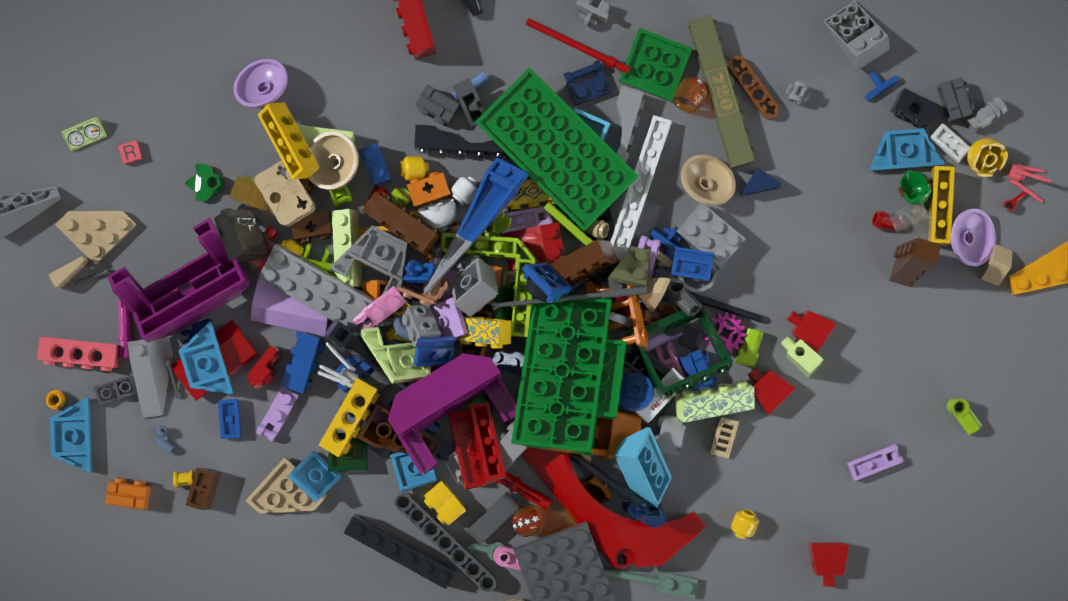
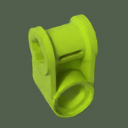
M347 185L339 189L329 190L335 208L348 201H354Z

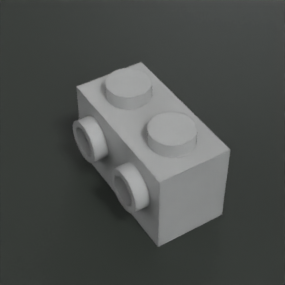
M407 306L405 314L402 316V322L407 328L409 340L412 341L414 348L418 346V338L441 336L430 306Z

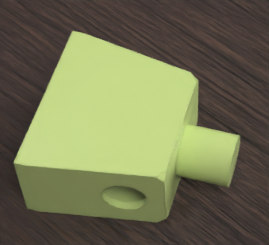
M787 336L781 343L788 350L786 357L808 378L824 360L801 339L796 343L791 337ZM801 351L803 356H797L795 352Z

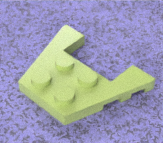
M379 327L366 328L360 331L363 340L392 384L417 381L430 374L431 366L416 367L414 365L416 348H414L413 343L384 346Z

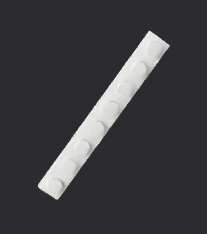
M653 115L634 171L639 177L629 186L611 239L612 247L619 262L630 248L672 123L671 120Z

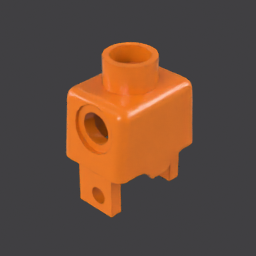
M618 411L617 419L597 417L600 418L594 435L597 441V448H593L592 455H597V457L604 459H616L614 456L615 450L621 440L648 426H641L640 416Z

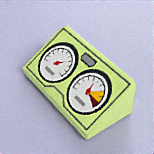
M97 117L61 132L71 151L107 137L102 123Z

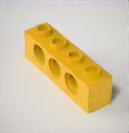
M285 102L267 104L257 115L291 179L309 178L320 167Z
M358 377L319 446L337 457L343 454L346 455L351 447L349 442L352 437L356 438L361 430V427H359L361 421H366L371 412L368 410L369 407L379 399L380 394L378 392L380 388L364 378ZM358 396L364 397V406L357 404ZM349 412L353 413L356 417L354 423L349 422L347 419ZM339 429L345 431V439L338 437L337 432Z

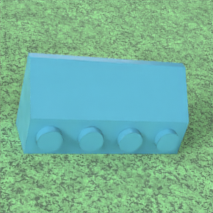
M646 427L622 439L615 450L614 456L630 490L633 491L632 493L645 502L643 505L658 508L672 476L651 428Z

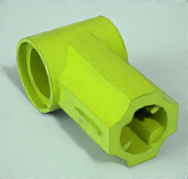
M747 328L746 336L743 340L744 343L739 348L735 358L736 364L754 369L759 355L758 349L764 334L763 332Z
M951 398L947 402V410L953 414L967 435L975 433L980 429L982 424L969 408L966 400ZM957 402H960L961 409L959 411L955 410V404Z

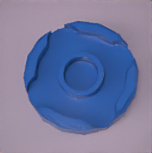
M629 373L623 376L619 405L630 411H640L648 407L654 397V386L651 380L641 373Z

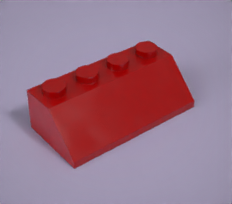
M394 0L398 1L399 7L396 8L399 19L403 18L404 26H401L403 35L408 37L410 44H406L409 55H413L416 60L437 54L422 1Z

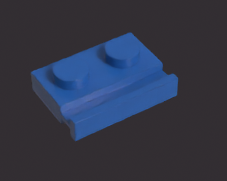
M675 247L671 275L710 281L714 253Z
M454 336L417 339L418 346H416L414 365L416 367L445 365L453 360L454 343L456 342Z

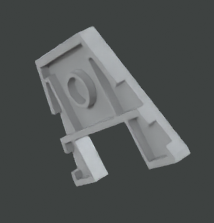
M372 225L331 265L330 270L345 277L355 259L390 277L383 294L393 286L398 289L402 284L407 242Z

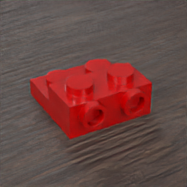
M270 346L246 375L250 379L248 381L249 384L254 388L261 389L265 385H270L276 376L274 374L276 370L271 365H276L282 358L280 354L283 351L277 346Z

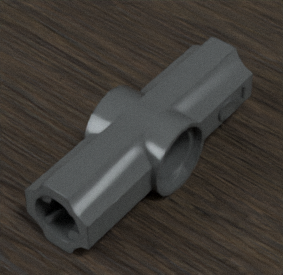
M666 267L658 268L652 275V278L670 279L665 291L669 301L677 304L687 316L697 314L701 308V303L685 288V283L671 275V272Z

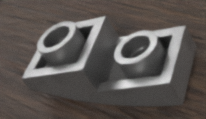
M132 375L94 387L99 406L137 394Z

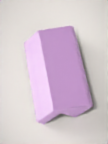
M258 278L251 307L250 321L326 336L324 334L328 328L329 318Z

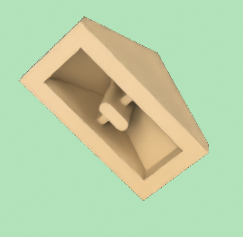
M995 244L980 279L999 286L1011 269L1013 251Z
M647 278V294L639 295L649 311L654 312L670 282L669 278Z

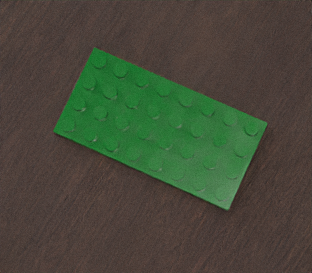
M530 67L475 122L523 171L527 172L528 176L584 232L639 177Z

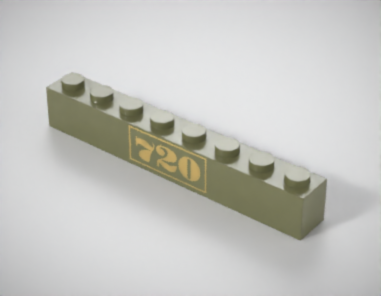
M712 15L691 20L687 26L703 80L706 84V90L729 168L734 169L754 162L756 153L754 147H750V133L743 124L745 116L738 107L740 100L738 93L733 90V76L728 73V58L723 56L722 53L724 46L721 37L718 38L717 21L712 19Z

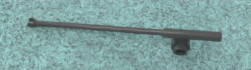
M608 280L611 290H604L599 293L561 296L557 301L647 294V286L623 289V283ZM531 299L502 303L491 302L492 309L506 306L547 302Z

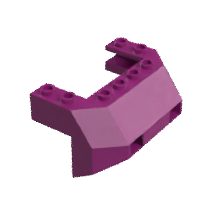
M211 218L193 227L199 235L197 237L199 243L207 252L149 286L143 288L125 266L108 276L115 295L133 313L142 340L152 342L177 333L236 299L250 285L244 268L228 240Z
M463 353L395 395L388 421L421 476L436 468L438 464L419 432L483 393L487 395L505 425L515 419L517 404L503 383L500 370L490 357Z

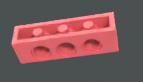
M40 337L37 360H44L43 364L47 365L63 362L62 366L66 367L82 364L81 368L85 369L101 366L103 371H112L113 368H119L120 346ZM60 347L64 350L62 357L57 355V350ZM79 349L83 352L81 359L76 357V352ZM98 351L102 354V359L99 362L95 359V354Z

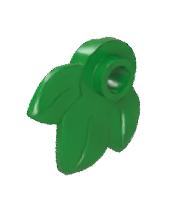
M202 163L195 165L197 175L185 182L191 190L197 192L196 201L209 200L214 193L221 191L224 186L223 178L215 174L212 167ZM217 180V186L212 187V181Z

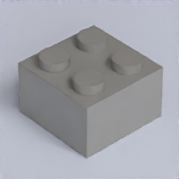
M478 257L450 281L454 305L470 317L479 312L485 304L493 300L498 294L494 269Z

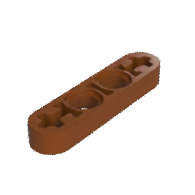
M739 55L732 56L728 61V69L765 119L775 118L779 113L778 104L745 59ZM733 60H735V62L740 61V69L743 71V69L745 68L747 71H744L740 76H738L740 70L737 67H732L734 63ZM750 75L753 78L752 84H744L742 81L743 76ZM756 90H761L764 93L762 100L754 98ZM766 99L769 100L766 103L767 106L774 108L773 115L765 112L767 110L765 104L762 107L760 106Z

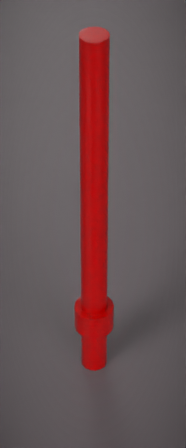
M530 18L526 21L525 25L605 63V66L611 69L616 68L626 74L630 69L629 66L617 61V58L611 55L602 54Z

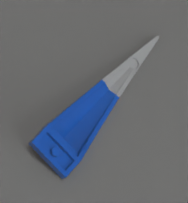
M499 158L493 161L486 170L452 243L424 290L425 295L433 289L518 194V189L528 178L527 172Z

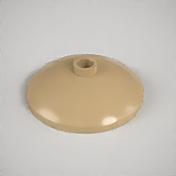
M325 132L312 140L309 148L320 168L309 177L310 181L316 186L327 190L339 189L349 183L357 171L359 162L358 151L353 141L339 132ZM339 160V164L336 166L335 162Z
M696 155L689 158L682 167L681 181L683 187L696 201L705 205L718 206L726 203L733 196L736 188L734 175L730 168L718 158L710 155Z

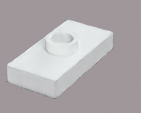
M943 123L929 137L931 141L957 163L964 158L970 148L968 144Z

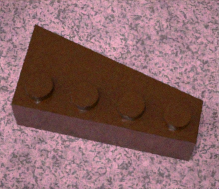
M374 192L362 211L422 254L428 256L432 251V247L440 239L437 235L438 230L430 225L426 227L421 223L423 220L415 214L412 216L407 214V209L399 203L396 205L391 203V198L383 192L380 195Z
M599 239L575 250V252L558 258V261L548 264L569 285H572L619 263L611 242Z

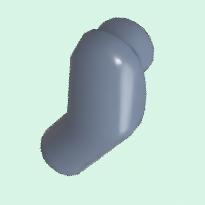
M401 316L393 318L392 322L396 334L409 340L406 326L403 325Z
M159 426L155 431V442L160 448L170 454L175 449V446L168 441L167 428Z

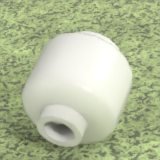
M470 176L468 178L460 177L451 188L453 193L451 196L461 205L471 204L478 190V182Z

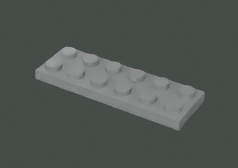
M279 244L274 245L259 276L261 280L332 321L335 319L339 320L357 334H360V327L367 322L369 317L367 316L359 325H355L352 320L375 300Z

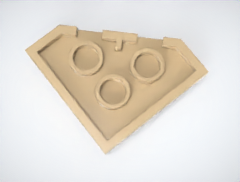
M68 211L55 224L95 265H98L137 226L124 211Z
M284 457L245 501L259 514L314 511L328 495L325 494L315 503L287 477L296 466Z

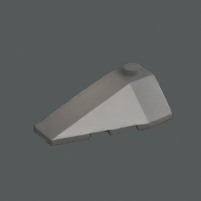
M164 337L152 342L144 340L127 342L143 418L161 416L164 413L168 380L170 379V372L165 362L167 360L173 362L174 357L171 337Z

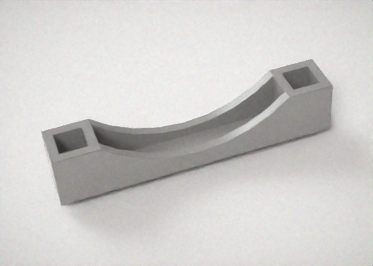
M622 86L615 107L621 124V140L617 155L627 163L629 153L626 150L628 145L632 146L635 137L631 133L633 127L637 128L640 117L637 116L639 109L643 110L646 99L642 98L644 92Z

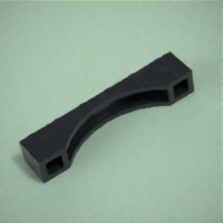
M415 125L414 148L419 150L418 153L430 154V151H438L440 155H449V152H457L458 156H468V153H476L477 157H487V154H495L496 158H506L507 154L493 140L480 143L463 142L449 137L436 126Z
M335 319L324 335L387 377L362 336ZM409 381L395 384H397L402 389H405L417 381Z
M356 514L353 515L344 531V534L444 589L448 587L456 572L455 568L403 543Z

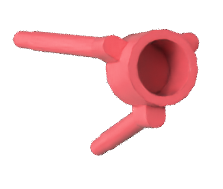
M1018 163L1012 164L1007 173V178L1011 179L1009 183L1016 185L1042 203L1043 199L1018 181H1023L1025 176L1050 183L1051 179L1027 172L1044 173L1045 170L1023 166Z

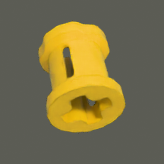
M190 470V472L182 473L174 471V488L191 486L195 471Z

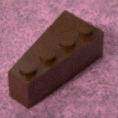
M916 238L900 244L899 247L897 246L894 252L896 259L889 281L912 287L914 282L916 283L919 280L918 276L923 277L925 272L929 271L936 264L941 244Z

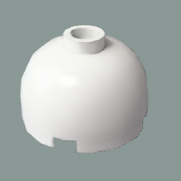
M453 199L438 201L439 203L433 205L431 203L418 209L419 218L423 220L422 224L426 227L430 225L437 229L438 232L448 230V226L455 221L457 216L456 204Z

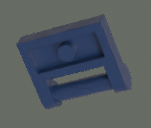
M599 60L582 69L563 74L575 106L611 93ZM597 72V77L574 85L572 81L589 73Z

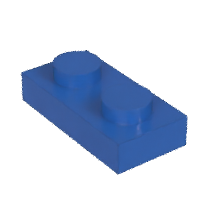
M239 399L219 400L221 439L242 437Z

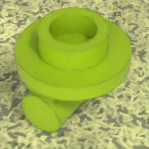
M395 188L391 193L394 205L399 203L406 207L411 201L410 193L406 189Z

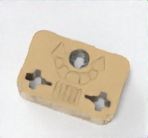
M281 160L259 173L255 177V184L263 194L278 222L285 227H289L313 213L315 204L300 179L292 180L288 171L285 172L287 178L281 175L282 168L287 170ZM275 195L281 196L279 198L280 202H273ZM300 199L307 203L306 209L299 208L301 207Z

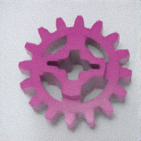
M725 312L722 317L718 313L717 319L711 317L710 320L713 325L717 323L718 328L716 331L718 334L723 331L722 328L725 331L732 330V332L726 335V339L724 336H720L727 351L732 353V348L738 350L737 344L744 343L741 337L746 336V334L741 333V330L745 326H739L742 320L735 321L734 314L728 317V312ZM725 320L731 322L735 327L728 326ZM735 333H737V337L735 341L732 343L731 338Z

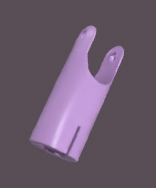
M683 332L674 336H666L663 333L647 341L648 348L644 350L648 352L678 338Z

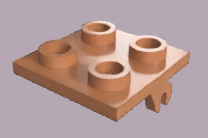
M446 278L441 279L427 295H425L424 291L407 284L399 286L397 290L401 291V295L410 299L413 297L418 298L420 303L430 306L441 302L445 291L451 288V282H447Z

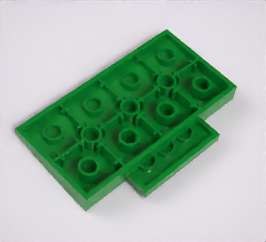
M588 298L557 301L555 303L551 302V304L548 302L532 304L511 440L512 444L592 456L597 417L617 419L627 346L626 341L608 339L610 326L608 317L612 311V299Z

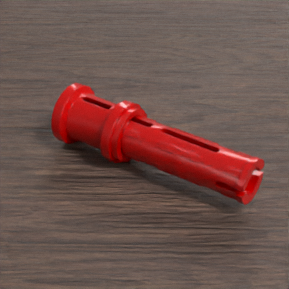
M506 471V478L495 482L507 487L511 493L517 492L545 511L552 502L551 499L522 483L520 477H514Z

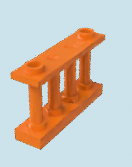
M593 281L585 283L587 294L611 290L609 285L601 287ZM624 284L622 288H634L636 286ZM628 296L626 299L613 302L612 311L630 305L631 316L628 318L632 319L635 335L618 340L626 341L627 345L636 342L638 346L644 349L648 348L647 341L649 338L644 328L639 296ZM610 322L609 333L610 330H614L624 326L617 324L615 322Z

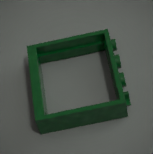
M702 304L698 313L694 316H687L681 310L644 328L648 333V338L651 339L698 318L721 363L664 388L644 348L638 346L636 342L632 343L661 399L665 397L672 398L683 389L685 391L690 390L701 381L702 383L708 382L714 375H723L729 372L732 367L733 360Z

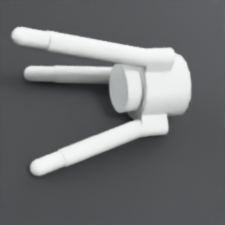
M327 342L326 346L348 369L344 368L341 373H338L320 365V368L328 373L318 371V374L351 388L358 378V374L355 373L356 368L351 366Z

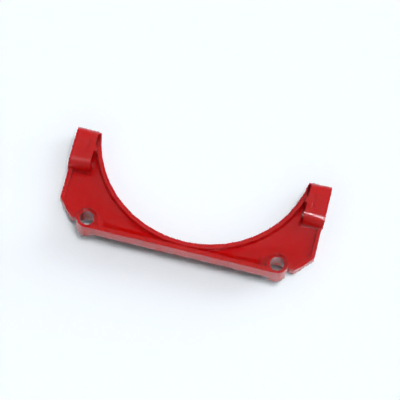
M528 447L521 455L576 524L587 522L596 548L614 569H623L632 563L636 568L662 566L706 528L705 523L695 511L676 520L665 522V525H660L658 528H651L640 521L624 518L603 507L586 491L572 468L568 453ZM618 555H621L624 559L622 565L617 562Z

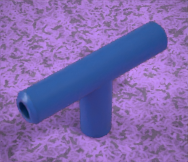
M876 71L871 72L869 77L876 88L867 93L865 99L870 101L898 83L899 77L895 75L883 83Z

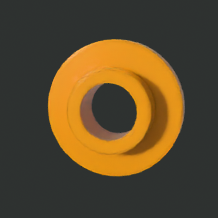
M59 390L50 391L46 396V404L51 409H60L66 402L65 395ZM55 396L59 398L58 403H55L53 400Z

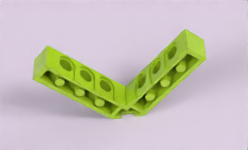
M442 233L441 247L443 253L446 254L456 235L455 233ZM480 235L463 254L466 256L480 255V257L516 260V283L513 285V289H515L514 301L533 299V296L525 288L527 280L524 278L525 272L522 269L526 264L539 263V261L522 240L518 238ZM532 304L511 306L513 309L511 336L527 338Z

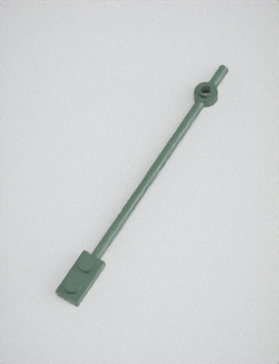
M495 541L489 546L469 542L468 550L487 553L488 557L495 561L493 550L505 545L499 541ZM503 554L500 559L503 560L507 555ZM604 568L606 576L657 585V592L695 599L697 578L659 572V577H652Z

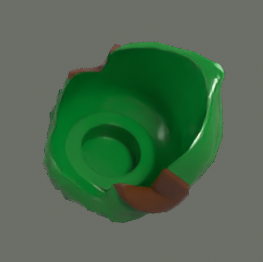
M907 170L900 180L899 193L901 197L905 198L907 203L921 205L929 199L933 191L931 189L932 184L925 174Z

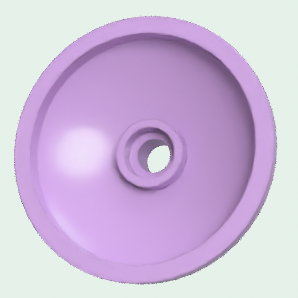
M273 59L255 61L246 66L237 76L233 87L234 96L246 108L257 109L265 107L267 104L275 102L284 92L288 83L287 71L280 62Z
M967 209L960 213L954 221L951 230V245L956 257L967 266H980L991 257L995 246V228L992 220L984 211L980 209Z

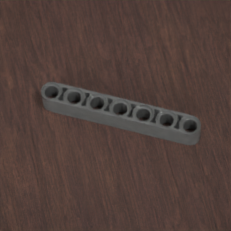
M404 492L396 497V508L481 590L491 592L495 589L497 582L495 575L411 494ZM400 497L408 498L409 505L407 507L399 504ZM420 510L423 513V519H414L413 512ZM431 523L435 524L437 526V532L433 534L429 533L427 531V525ZM443 537L450 538L451 545L444 547L441 544V539ZM456 551H463L465 558L463 560L456 559L454 555ZM471 564H476L479 567V572L471 573L468 567ZM484 578H491L493 585L490 587L484 586L482 582Z

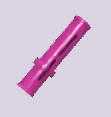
M118 300L119 337H117V341H119L120 346L119 358H130L127 342L133 341V336H131V311L121 300Z

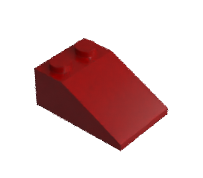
M559 222L502 234V237L522 240L538 259L539 263H554L558 261V258L565 256ZM507 259L509 271H516V260Z

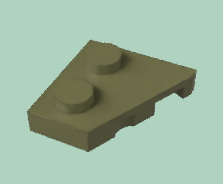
M631 246L608 277V280L636 287L646 286L650 250Z

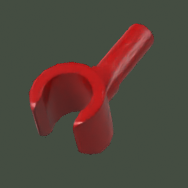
M1023 191L1012 200L1004 201L1002 206L1009 202L1011 203V208L1007 212L1013 211L1015 204L1026 196V193Z

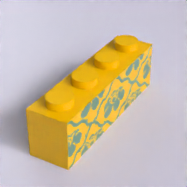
M463 315L468 334L456 339L460 340V344H472V342H475V346L491 344V348H503V345L511 344L510 320Z

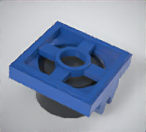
M547 262L526 264L522 269L525 272L524 278L527 280L525 283L526 290L539 301L548 302L549 304L551 302L555 303L563 294H568L572 289Z

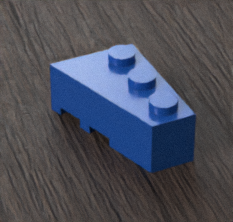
M297 331L296 337L298 339L295 347H292V356L287 364L281 386L305 394L306 391L311 389L313 383L311 376L318 369L319 362L317 359L319 354H323L326 344L323 343L324 339Z

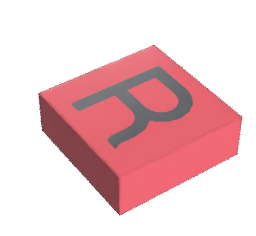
M137 140L118 145L123 164L143 159Z

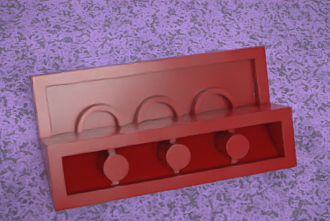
M231 320L215 332L229 376L258 355L252 343L243 335L234 320ZM181 359L172 365L177 378L194 400H199L209 392L204 389L190 388Z
M489 402L469 405L468 410L449 413L448 418L464 490L486 486L506 478Z

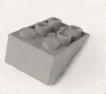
M855 0L823 21L846 57L858 70L890 50L889 36Z

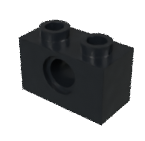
M903 88L899 92L890 112L894 113L896 118L911 121V125L921 129L930 124L938 104ZM911 105L917 108V114L911 113Z

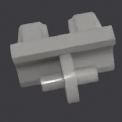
M577 0L575 9L581 11L579 18L585 20L583 26L587 27L589 23L596 25L598 20L606 23L609 17L610 4L601 0L598 8L591 5L593 0Z

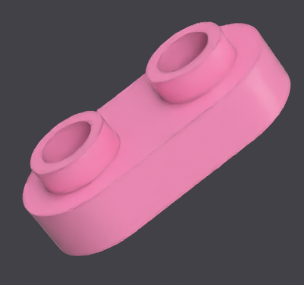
M499 546L495 549L493 557L499 566L521 570L513 550L514 547ZM503 554L507 555L505 560L500 559Z

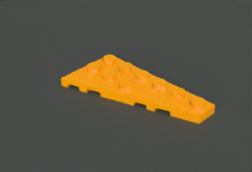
M1068 241L1008 276L1012 295L1068 283Z

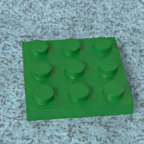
M639 28L625 63L630 69L627 74L621 73L618 82L672 102L692 48Z

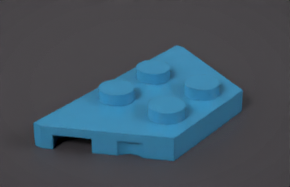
M924 128L885 131L870 166V171L943 166L945 163L936 152L934 144L928 139Z
M209 322L179 350L190 388L233 394L234 390L212 322Z
M84 398L61 413L50 417L51 457L63 460L67 464L81 468L86 472H93L90 398Z

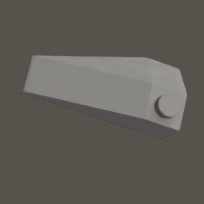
M57 187L35 189L30 194L16 192L14 196L5 198L3 195H0V238L13 233L59 201L61 197Z

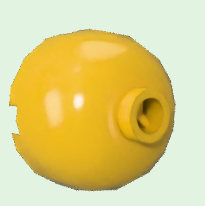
M981 138L975 141L967 153L968 165L981 177H991L997 169L1000 171L1007 162L1008 157L1005 146L992 138Z

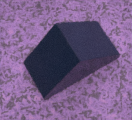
M757 168L741 191V196L779 189L781 183Z

